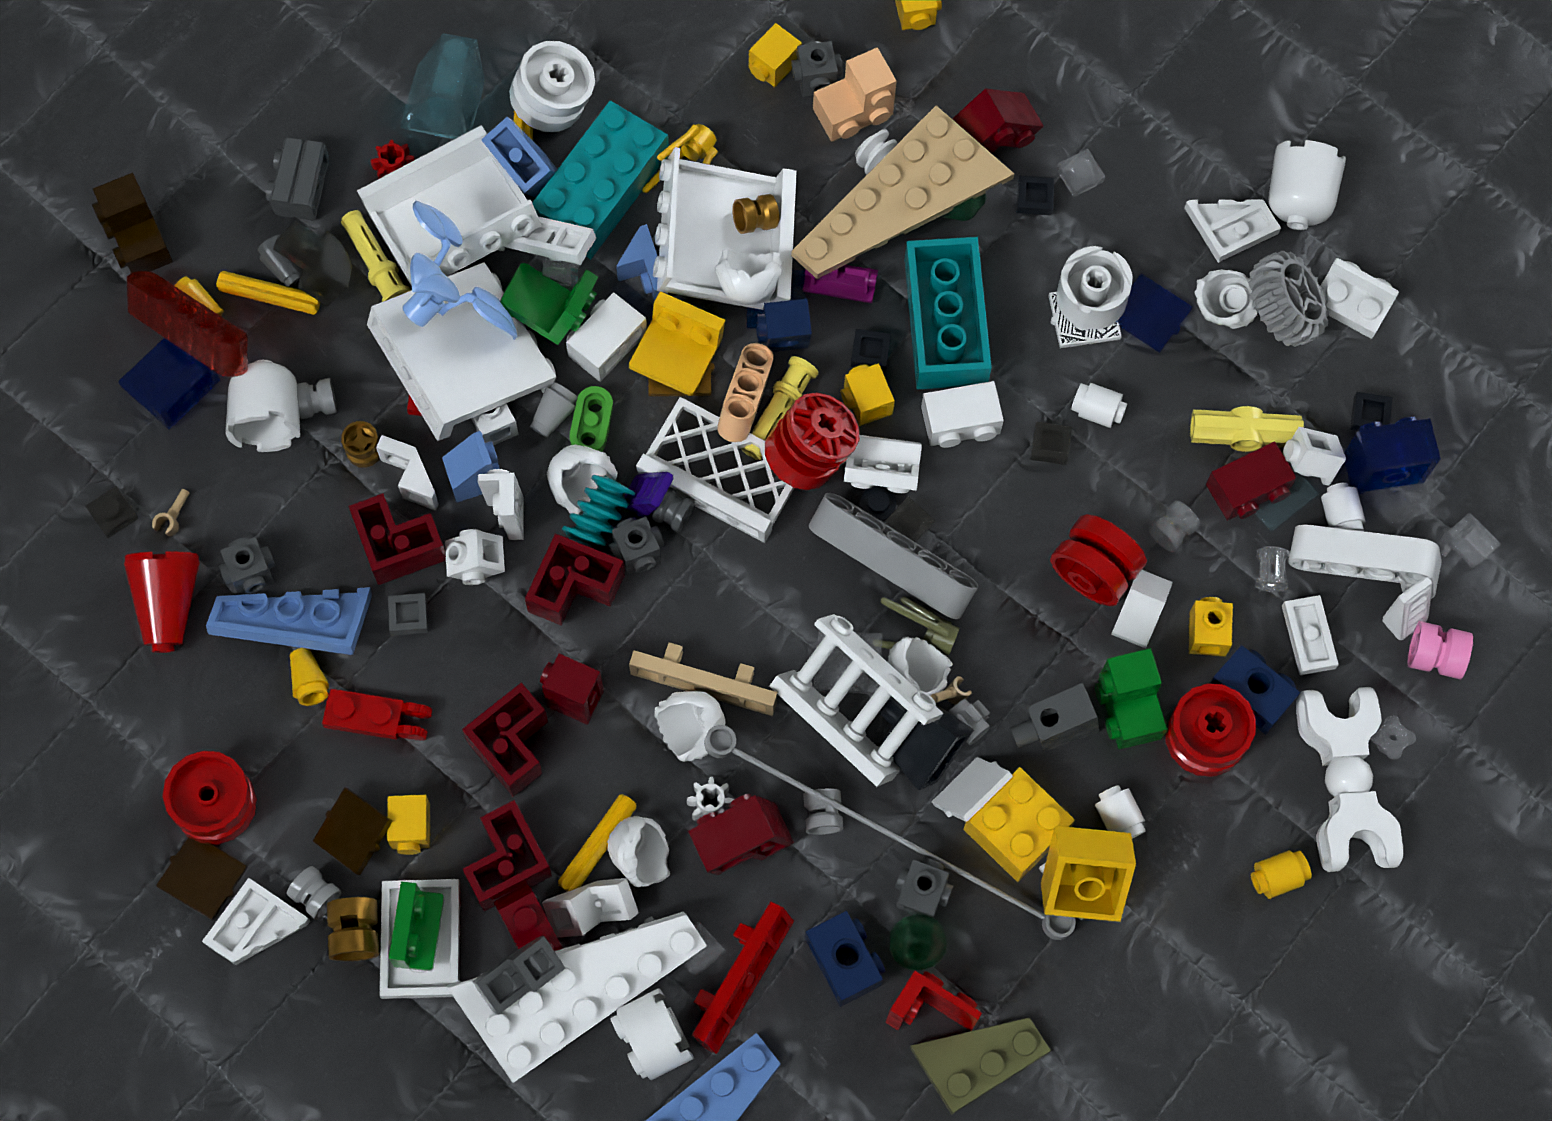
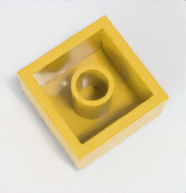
M1021 767L965 823L963 829L1017 882L1048 853L1054 827H1072L1075 819Z
M1055 826L1041 880L1044 914L1120 922L1136 866L1131 833Z

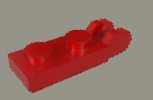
M330 688L322 725L327 729L397 740L399 737L424 741L428 731L419 726L401 725L402 716L406 715L422 719L431 718L432 708L412 702L404 703L403 700Z

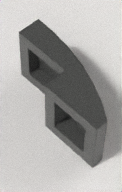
M540 936L495 964L472 982L492 1012L499 1015L529 991L536 992L566 968L546 938Z

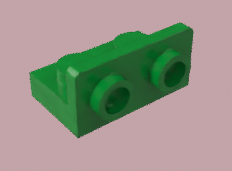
M401 881L389 960L395 968L432 971L434 969L444 904L443 894L424 892L420 890L417 883Z

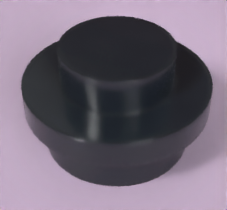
M874 486L862 494L860 508L883 522L893 516L896 510V498L887 488Z

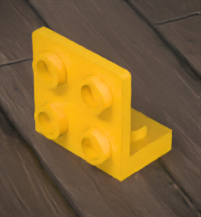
M660 291L654 301L652 320L629 362V369L689 396H693L722 341L725 319Z

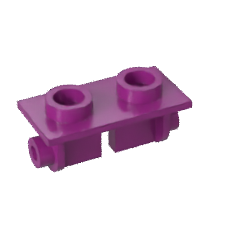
M844 265L816 279L805 269L803 292L872 303L878 270Z

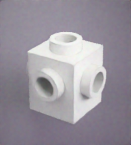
M468 529L459 533L460 536L445 541L447 577L461 579L465 585H479L485 582V578L505 572L503 536L482 532L477 529Z

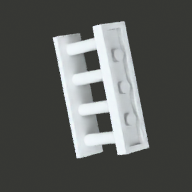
M835 614L819 618L814 625L826 636L799 672L791 670L779 674L769 687L777 692L787 704L878 787L892 781L901 770L893 762L892 756L918 721L926 725L939 720L944 713L935 706L936 702L929 694L917 690L853 631L854 628L848 620ZM836 646H838L853 661L825 697L812 687L811 680ZM863 671H865L880 686L852 722L839 712L838 705ZM892 696L908 711L879 747L866 737L865 730Z

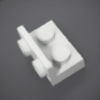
M1339 258L1335 259L1320 285L1323 288V296L1328 301L1325 307L1329 311V316L1371 339L1374 337L1399 293L1386 280L1374 278L1361 271L1356 264L1342 261Z
M493 469L488 471L487 474H478L479 487L487 506H493L494 515H498L499 528L505 529L509 540H524V497L515 473H509V471L503 469Z

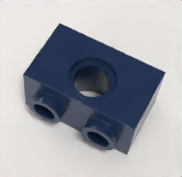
M808 299L764 303L763 313L757 315L756 331L758 343H765V346L772 352L808 348L812 335Z
M1242 645L1210 682V684H1223L1238 691L1250 703L1256 718V727L1265 735L1301 693L1296 689L1295 683L1283 673L1277 674L1268 667L1266 660L1261 654L1253 649L1247 650ZM1247 682H1259L1264 688V693L1256 694L1252 692Z
M847 911L805 931V940L840 1007L880 987L883 981L881 974L885 973L884 966L877 953L869 954L863 940L867 939V935L861 922L857 917L852 920ZM845 948L853 950L858 957L857 962L851 966L840 964L836 958L838 951Z

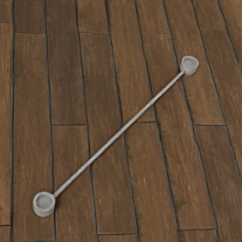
M716 725L707 732L704 746L711 756L724 758L734 753L929 859L940 862L944 867L1043 919L1042 928L1051 939L1062 940L1074 931L1076 925L1075 917L1045 915L735 748L736 735L728 726Z

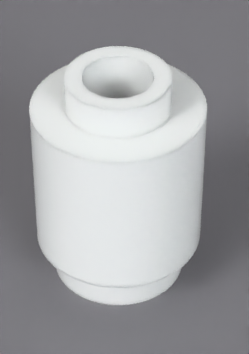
M1081 383L1071 410L1078 412V417L1111 428L1113 422L1121 423L1127 403L1122 402L1123 394L1093 383H1090L1089 386Z
M1338 483L1329 486L1327 493L1321 496L1328 526L1331 528L1364 531L1363 524L1366 521L1357 488L1349 487L1348 483Z
M1116 785L1099 794L1101 801L1096 803L1095 806L1107 831L1131 833L1132 839L1146 832L1142 824L1145 822V819L1129 788L1121 790L1120 786Z

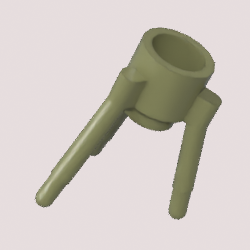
M905 596L901 598V602L912 610L888 598H881L880 602L883 605L927 627L923 640L935 646L942 653L950 654L958 635L959 627L952 625V622L938 617ZM875 640L873 645L878 648L891 649L897 642Z

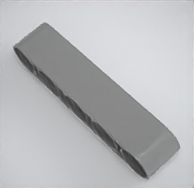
M825 493L808 525L809 529L817 536L947 617L960 619L978 589L977 582L970 576L834 493Z

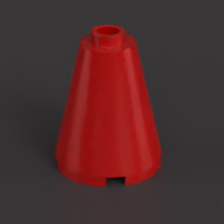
M165 551V554L139 552L125 555L124 566L143 643L146 646H152V653L175 652V645H182L200 565L197 553Z

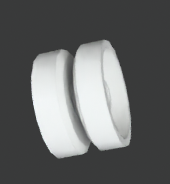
M544 41L532 46L524 54L509 90L511 105L517 116L530 127L543 132H559L570 128L580 118L585 105L592 95L595 85L593 67L583 53L574 46L564 42Z

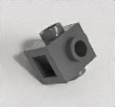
M811 41L797 46V60H791L793 79L800 82L802 97L814 95V91L837 82V75L843 73L840 54H834L832 41Z
M646 516L638 520L635 517L623 520L616 526L617 528L612 530L613 543L608 546L613 557L624 561V569L627 576L649 571L661 563L660 548L664 546V541L658 527H650Z
M256 537L236 539L227 548L220 550L225 562L218 565L226 585L233 583L239 595L256 593L275 583L270 568L276 566L268 546L261 548Z
M923 857L921 862L913 859L910 869L902 867L895 886L896 889L901 890L897 901V908L933 921L938 905L946 907L954 886L947 883L949 873L943 871L944 865ZM926 883L931 888L923 891L918 888V885Z

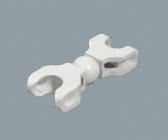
M1359 687L1349 699V717L1347 719L1337 718L1331 714L1326 707L1323 695L1319 691H1301L1296 701L1299 734L1309 746L1319 752L1322 766L1328 765L1325 774V784L1329 793L1334 796L1328 802L1329 817L1321 824L1316 834V842L1323 869L1327 872L1340 871L1347 865L1350 838L1361 839L1367 843L1372 850L1376 864L1380 867H1398L1403 859L1400 824L1390 812L1380 806L1376 791L1369 792L1372 787L1373 773L1369 764L1363 760L1369 755L1368 742L1370 737L1377 732L1382 722L1375 690L1371 687Z

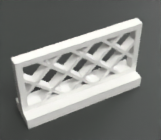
M679 397L646 455L643 453L636 465L638 474L654 472L671 473L674 475V479L669 488L675 490L678 497L694 500L695 507L765 543L772 532L773 524L794 487L783 481L774 482L770 466L765 457V441L751 433L742 442H731V444L711 449L706 433L717 430L720 417ZM685 410L697 416L700 427L679 433L676 421L681 412ZM702 420H704V421H706V422H708V423H710V424L704 426ZM673 428L675 434L668 436L671 429ZM702 434L707 451L686 456L681 440ZM675 441L678 442L682 458L667 462L656 456L662 445ZM751 444L758 447L763 460L743 466L738 449ZM734 451L738 467L718 473L713 456ZM709 457L713 474L702 478L692 475L688 463ZM683 464H684L685 470H683V469H681V468H679V467H677V466H680V465H683ZM765 467L770 484L749 489L745 472ZM741 474L745 491L733 495L723 491L720 479ZM713 481H716L717 487H715V486H713V485H711V484H709V483H710V482H713ZM784 487L780 496H778L777 489ZM769 491L773 492L776 503L769 515L755 508L752 496ZM748 498L749 504L740 499Z

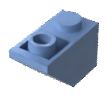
M481 431L473 433L442 457L456 502L482 495L478 484V474H487L490 470L500 469L492 441L485 443Z

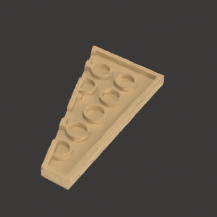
M935 106L791 251V256L818 279L854 261L855 257L873 248L877 249L887 244L888 240L902 233L906 234L952 211L955 206L985 194L986 190L1000 183L1004 184L1012 180L1015 174L938 106Z

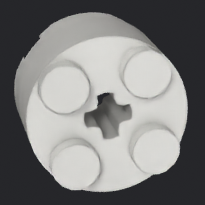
M1090 246L1077 250L1068 258L1060 275L1057 288L1058 307L1065 318L1079 330L1101 329L1115 323L1125 312L1131 292L1133 277L1127 261L1116 252L1112 254L1102 250L1103 247Z
M660 988L616 1009L617 1015L610 1018L619 1038L624 1039L626 1043L629 1042L633 1049L627 1055L636 1074H640L643 1079L648 1076L651 1081L694 1059L690 1051H683L690 1046L671 1007L666 1008L662 1000L665 996Z

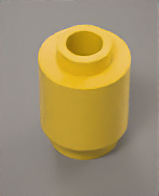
M1290 850L1256 862L1254 864L1255 872L1251 873V880L1258 894L1264 893L1268 899L1304 886L1305 881L1310 880L1312 877L1309 863L1301 851L1292 852Z

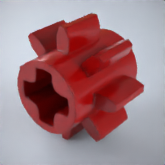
M392 139L382 147H375L378 158L371 159V165L373 170L378 171L377 176L380 179L414 161L415 157L409 155L408 144L400 146L394 143Z

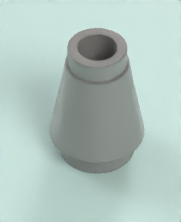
M554 382L550 389H545L533 422L529 427L541 436L548 438L575 409L574 403L578 397L562 385Z

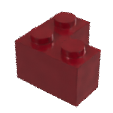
M985 88L952 118L991 154L1000 146L1023 148L1029 145L1035 139L1034 135L1044 127L1025 93Z
M384 493L348 506L378 585L446 561V553L431 513L395 526Z
M555 533L525 597L528 612L562 626L576 594L611 607L625 576L624 561Z
M521 682L465 726L462 732L466 742L512 797L543 774L539 761L523 742L547 724L548 719L545 709Z
M745 794L730 802L731 808L720 814L715 811L702 816L696 821L698 826L688 831L706 871L715 875H720L750 858L762 861L794 844L776 803L756 795L751 796V794Z
M515 800L480 817L496 852L463 868L464 874L484 912L495 906L494 901L521 886L528 884L531 888L552 877L550 867Z

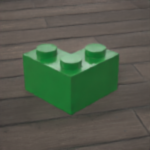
M1151 648L1108 658L1099 674L1098 683H1095L1097 700L1100 705L1105 704L1109 716L1105 718L1108 736L1111 740L1116 739L1119 750L1161 740L1167 731L1156 695L1162 682Z

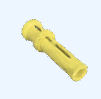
M353 210L342 217L341 224L368 267V280L373 286L378 288L383 297L382 302L412 291L409 286L403 284L398 275L399 268L396 263L388 260L365 222L362 213L359 210Z
M791 356L788 362L790 365L782 380L776 381L774 384V396L751 434L766 441L770 431L784 417L795 400L803 396L802 393L810 380L816 379L819 373L811 363L800 357ZM751 444L741 448L746 455L753 459H762L760 449L755 445Z

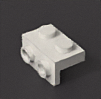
M859 435L858 445L846 461L844 482H851L852 486L862 489H869L875 485L887 487L889 491L895 493H907L909 490L917 491L921 443Z

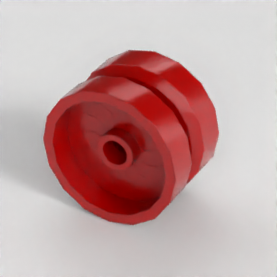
M1082 515L1070 530L1069 537L1071 540H1064L1059 544L1051 555L1050 562L1058 575L1086 598L1106 606L1117 605L1128 589L1127 581L1135 580L1145 567L1147 562L1145 553L1135 540L1113 523L1098 516Z
M1207 683L1192 688L1180 698L1166 725L1165 742L1171 757L1182 769L1197 776L1214 777L1229 772L1243 758L1256 734V718L1250 703L1238 691L1223 684ZM1206 728H1210L1214 733L1208 731Z
M215 751L196 752L185 756L175 764L165 779L162 796L166 812L187 837L200 843L215 845L234 840L247 829L255 815L257 802L253 784L234 759Z

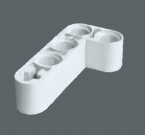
M1298 525L1295 527L1288 560L1290 566L1303 571L1400 583L1402 592H1405L1424 577H1428L1433 582L1431 599L1436 594L1442 562L1439 546L1430 540L1314 525Z

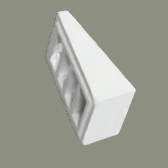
M1424 577L1399 595L1383 616L1382 621L1398 640H1404L1412 634L1419 621L1426 622L1428 619L1433 582L1428 577Z

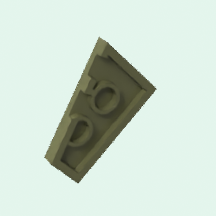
M1030 1018L910 1046L912 1053L951 1115L1051 1052Z

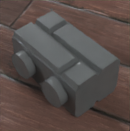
M286 137L282 150L277 149L275 151L273 167L277 172L275 180H269L266 188V200L270 202L274 214L283 217L316 220L330 159L326 144L309 140L305 142L302 139Z

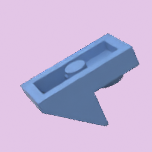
M647 224L639 227L619 260L616 270L618 281L640 276L645 294L651 293L655 301L659 294V291H657L658 278L653 277V266L657 253Z

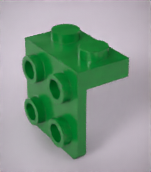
M521 263L501 297L500 303L511 317L516 318L541 336L559 345L569 329L576 332L586 317V313L581 310L587 311L595 299L597 293L592 289L598 276L586 269L573 289L569 291L530 265Z

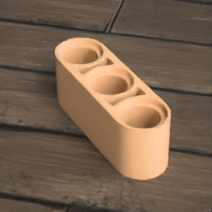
M751 343L743 348L726 394L717 430L719 435L729 442H742L745 440L754 422L774 357L772 351L763 344Z

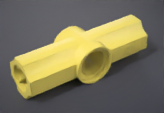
M1251 406L1237 407L1230 412L1193 409L1190 424L1191 443L1226 444L1236 451L1251 452L1275 441L1279 448H1284L1286 442L1292 439L1298 427L1304 428V421L1300 415L1265 414L1260 408Z

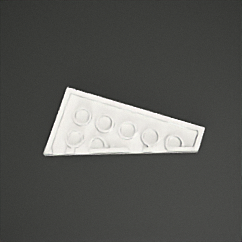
M680 912L641 924L638 928L616 935L612 933L590 943L577 944L554 951L566 969L536 992L529 991L499 1015L492 1012L472 981L476 978L463 982L457 981L446 986L510 1080L514 1083L612 1014L616 1009L629 1002L704 949L707 945L684 912Z

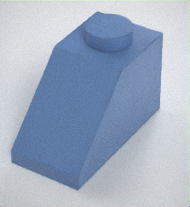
M506 117L481 139L524 194L536 198L557 171L555 165L542 149L509 117Z

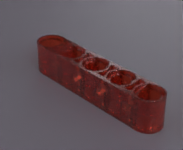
M137 271L127 276V307L130 315L222 376L237 377L248 371V335L244 331L153 272Z

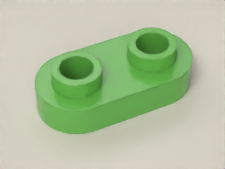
M591 386L585 388L578 395L569 435L571 445L586 446L601 452L605 449L613 414V400L606 389L599 386ZM594 404L602 407L598 412H592L589 408ZM587 437L595 440L591 445H585L582 441Z

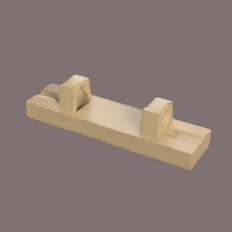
M668 643L663 659L633 651L629 663L631 675L685 691H703L722 702L770 716L774 714L777 704V692L751 685L754 676V667L740 663L734 680L680 664L683 646Z

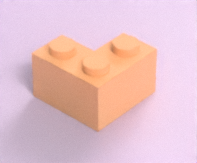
M878 47L847 60L844 79L814 91L813 110L831 142L841 137L843 139L850 138L858 133L860 129L871 124H882L893 115L897 80Z

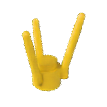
M693 124L684 135L658 154L657 159L662 161L672 153L675 147H681L679 159H682L684 156L692 161L704 158L702 163L710 165L712 159L718 153V150L713 147L717 141L716 136L708 127L701 124ZM660 170L642 188L643 193H648L660 181Z

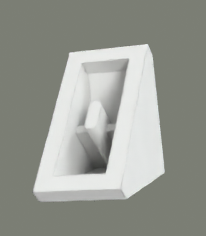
M1142 570L1136 579L1133 580L1111 635L1146 649L1173 582Z

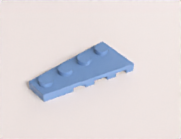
M357 588V593H339V589L323 590L322 595L305 596L301 595V591L286 592V595L282 597L267 598L265 593L217 596L206 624L207 632L209 635L353 655L372 598L371 588Z

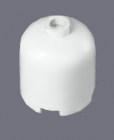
M1305 140L1304 147H1290L1291 141H1285L1278 144L1275 150L1268 196L1269 206L1275 216L1287 222L1288 227L1305 230L1308 226L1325 222L1332 215L1337 202L1346 157H1338V149L1325 143Z
M257 360L243 365L236 370L231 377L228 387L226 436L228 441L240 448L243 442L257 445L258 452H273L289 448L291 446V439L300 437L297 382L291 371L269 360Z

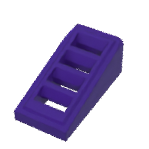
M669 472L641 473L636 475L628 488L636 494L624 495V498L629 503L626 509L642 518L650 515L660 506L674 479V475Z

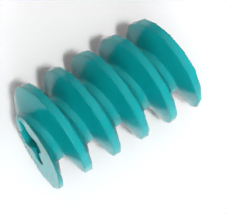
M592 475L591 479L598 488L586 487L584 489L586 495L591 499L590 502L578 500L576 504L583 511V514L571 513L569 515L576 526L562 527V531L568 536V539L595 549L594 545L606 546L607 541L601 535V532L612 533L614 529L608 520H621L622 516L615 509L616 506L625 508L629 506L623 494H636L606 475Z

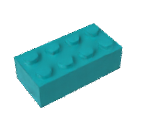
M609 101L533 201L537 215L593 229L596 240L586 254L587 258L592 259L642 192V188L660 168L662 161H659L657 156L669 146L668 134L614 102Z
M978 237L907 241L904 262L916 389L962 387L989 382L992 367Z

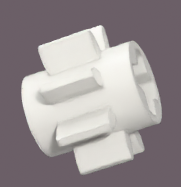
M710 777L708 784L703 786L695 782L693 785L697 793L696 797L690 796L687 798V805L697 806V809L692 814L694 821L711 812L716 811L718 814L724 812L725 807L731 808L730 802L734 800L732 798H725L729 785L726 783L719 787L714 784L713 777ZM707 797L712 800L717 797V807L711 804L704 807V798Z

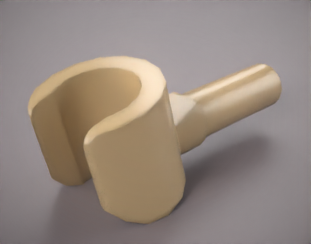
M181 489L167 513H159L153 518L152 527L154 530L159 531L163 522L170 520V525L165 534L173 536L178 532L179 523L176 519L190 494L187 490Z
M957 676L945 690L932 694L931 697L936 703L947 699L950 703L956 705L961 700L967 699L972 694V691H960L958 686L964 679L961 676Z

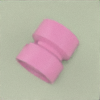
M1419 621L1414 629L1409 647L1408 667L1427 672L1437 668L1440 675L1461 680L1470 661L1473 634L1453 628L1443 632L1440 625Z

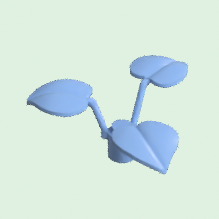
M415 201L413 203V211L417 220L431 235L441 240L442 248L435 261L421 253H415L412 256L410 264L412 292L416 293L402 307L406 316L416 325L424 327L437 313L443 316L448 310L464 302L473 303L474 309L484 319L509 333L515 340L518 336L514 321L496 296L480 287H475L472 293L460 296L455 284L442 273L439 266L448 252L450 244L460 247L462 245V236L457 226L444 213L430 205Z

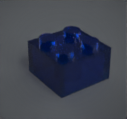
M1414 416L1402 418L1395 424L1382 425L1381 422H1371L1361 426L1344 452L1350 486L1356 487L1358 494L1423 485L1441 460L1431 418L1418 420Z

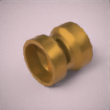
M760 195L756 200H751L748 197L735 199L733 203V221L740 234L754 232L756 228L769 230L775 229L778 226L779 209L773 195Z
M356 421L345 427L341 436V442L348 460L359 468H367L377 463L380 458L376 449L379 442L376 429L365 421Z

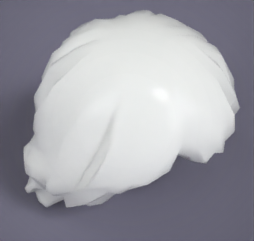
M731 249L723 250L719 263L715 266V272L725 295L733 302L744 305L760 304L771 298L776 289L778 278L783 272L781 268L783 260L780 259L781 254L772 252L766 255H755L754 253L747 255L746 253L733 252Z
M1221 269L1210 271L1204 278L1197 280V288L1194 293L1204 318L1207 321L1218 325H1226L1232 329L1243 326L1247 327L1249 323L1253 322L1258 311L1254 309L1256 306L1255 302L1250 298L1252 290L1248 282L1251 278H1247L1244 273Z
M576 444L560 450L550 461L547 470V479L556 502L562 507L567 508L570 514L582 515L583 511L576 504L577 501L590 502L591 500L584 492V489L586 487L598 488L591 479L592 475H606L613 480L617 478L615 466L611 463L610 457L606 453Z
M902 637L899 642L889 649V659L887 661L917 690L926 692L930 696L946 688L948 683L947 676L951 671L949 667L953 665L950 659L936 649L935 646L928 644L927 641L918 637Z
M703 691L674 692L667 700L659 702V706L655 707L654 716L657 718V724L660 727L659 731L663 734V741L668 744L669 750H672L677 758L683 762L702 759L707 756L708 752L704 746L707 732L716 725H725L726 722L720 704L714 697Z
M639 816L628 817L619 822L609 835L607 848L612 862L633 886L646 887L659 883L670 876V871L667 867L669 847L665 839L666 835L660 825L653 819Z

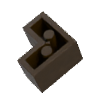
M133 172L93 188L98 202L93 203L92 207L108 240L114 237L119 247L112 250L121 269L128 266L133 278L173 263Z

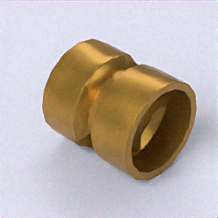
M351 897L328 902V926L334 929V932L328 935L329 959L335 961H360L379 956L378 932L372 930V927L378 923L377 900L366 897ZM348 925H358V927L348 928Z

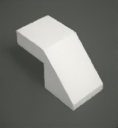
M382 435L376 446L380 460L405 470L398 484L402 498L436 510L439 503L416 447Z
M627 878L595 881L542 902L548 921L557 937L583 936L600 922L631 920L639 914Z

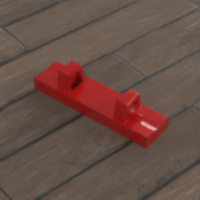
M770 901L755 928L743 923L738 925L733 936L739 940L740 944L744 945L716 995L701 989L694 1000V1003L705 1013L692 1036L705 1049L715 1054L718 1053L794 923L792 917L782 906Z

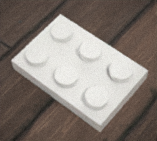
M459 879L382 881L381 999L453 997L446 985L460 980L461 882ZM401 881L417 883L421 891L441 893L444 896L435 963L432 971L395 968L389 960Z

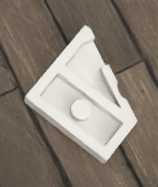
M1263 199L1245 200L1243 202L1219 200L1218 204H1198V200H1189L1184 207L1218 263L1278 235L1281 229Z
M248 878L202 942L234 965H237L306 927L310 923V919Z

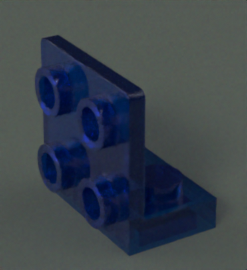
M167 335L119 380V385L169 430L221 380L213 363L203 354L197 358L172 335Z

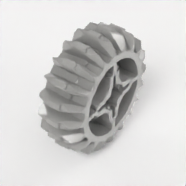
M1285 251L1275 252L1259 260L1254 265V269L1250 271L1251 280L1248 284L1252 290L1250 298L1254 300L1256 305L1254 309L1258 311L1260 321H1264L1267 331L1269 333L1273 332L1275 339L1282 341L1286 346L1293 345L1297 347L1317 339L1319 335L1325 332V327L1328 326L1327 317L1329 316V311L1325 307L1328 301L1323 296V288L1317 282L1318 277H1314L1311 273V267L1305 266L1301 257L1296 258L1292 252L1286 253Z

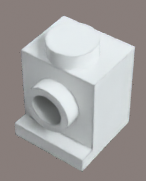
M507 403L496 407L493 413L487 414L484 412L471 418L477 432L481 431L485 443L492 441L493 445H496L519 435L516 421Z
M1298 427L1292 439L1286 442L1283 449V456L1286 461L1291 462L1294 472L1304 476L1320 477L1323 485L1328 486L1346 460L1338 436L1303 427Z

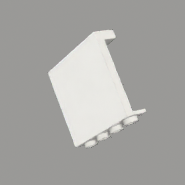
M482 125L357 190L369 216L410 285L412 256L415 253H421L435 261L442 248L441 240L431 235L417 220L413 211V203L415 201L438 209L449 217L460 231L462 245L456 247L450 244V248L439 266L446 277L542 226L532 201H527L518 185L482 142L481 139L487 135Z
M675 147L668 159L662 160L659 172V179L664 181V188L660 192L657 203V211L662 213L661 223L658 224L655 235V244L660 245L659 256L656 257L653 266V277L658 278L657 291L763 310L764 303L790 300L796 170L783 168L777 177H771L679 159L680 148ZM760 195H773L779 209L778 226L775 229L769 230L756 228L754 232L740 234L733 221L732 207L735 199L748 197L751 200H756ZM731 249L733 252L746 253L747 255L750 253L755 255H766L772 252L780 253V259L783 260L781 266L783 272L778 278L776 289L771 298L756 305H744L730 300L725 295L715 272V266L719 263L722 251Z
M485 262L447 276L457 287L460 296L472 293L475 287H480L490 292L499 300L504 294L498 276L490 272ZM409 291L371 307L367 326L437 441L449 437L454 425L536 390L541 389L542 393H544L546 388L550 389L556 379L554 366L540 352L532 331L527 330L524 324L516 318L512 317L518 336L514 340L509 333L484 319L474 309L473 303L464 302L448 310L443 316L437 313L424 327L412 322L402 308L416 292Z

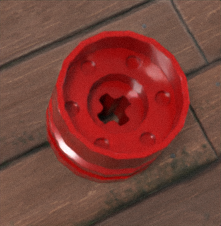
M818 392L804 394L795 400L784 417L770 431L765 441L766 460L770 469L780 480L788 485L803 490L820 488L832 478L840 465L855 451L860 440L859 426L853 413L844 403L834 397Z

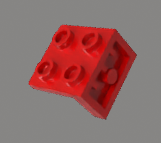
M914 971L891 1007L885 1023L898 1031L904 1022L911 1025L924 1002L969 1031L973 1030L982 1013L976 1009L978 1004L967 995L958 992L955 996L942 988L944 982L928 971H924L923 974Z

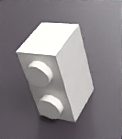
M614 292L606 301L604 299L600 300L593 307L590 313L591 317L583 325H580L576 332L571 330L566 339L568 357L599 382L642 339L647 330L646 317Z
M994 381L923 393L921 409L930 446L940 445V447L948 448L969 439L987 441L1001 433L1004 420Z

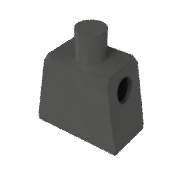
M1083 683L1027 707L1030 720L1010 727L1018 748L1039 741L1043 751H1048L1100 732L1097 715ZM1048 721L1057 722L1052 727L1044 726V724Z

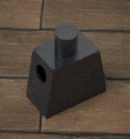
M894 698L889 699L879 711V714L892 725L882 743L908 711ZM938 705L935 706L944 713L942 717L926 725L918 721L892 756L896 764L918 790L938 782L974 731L970 726Z

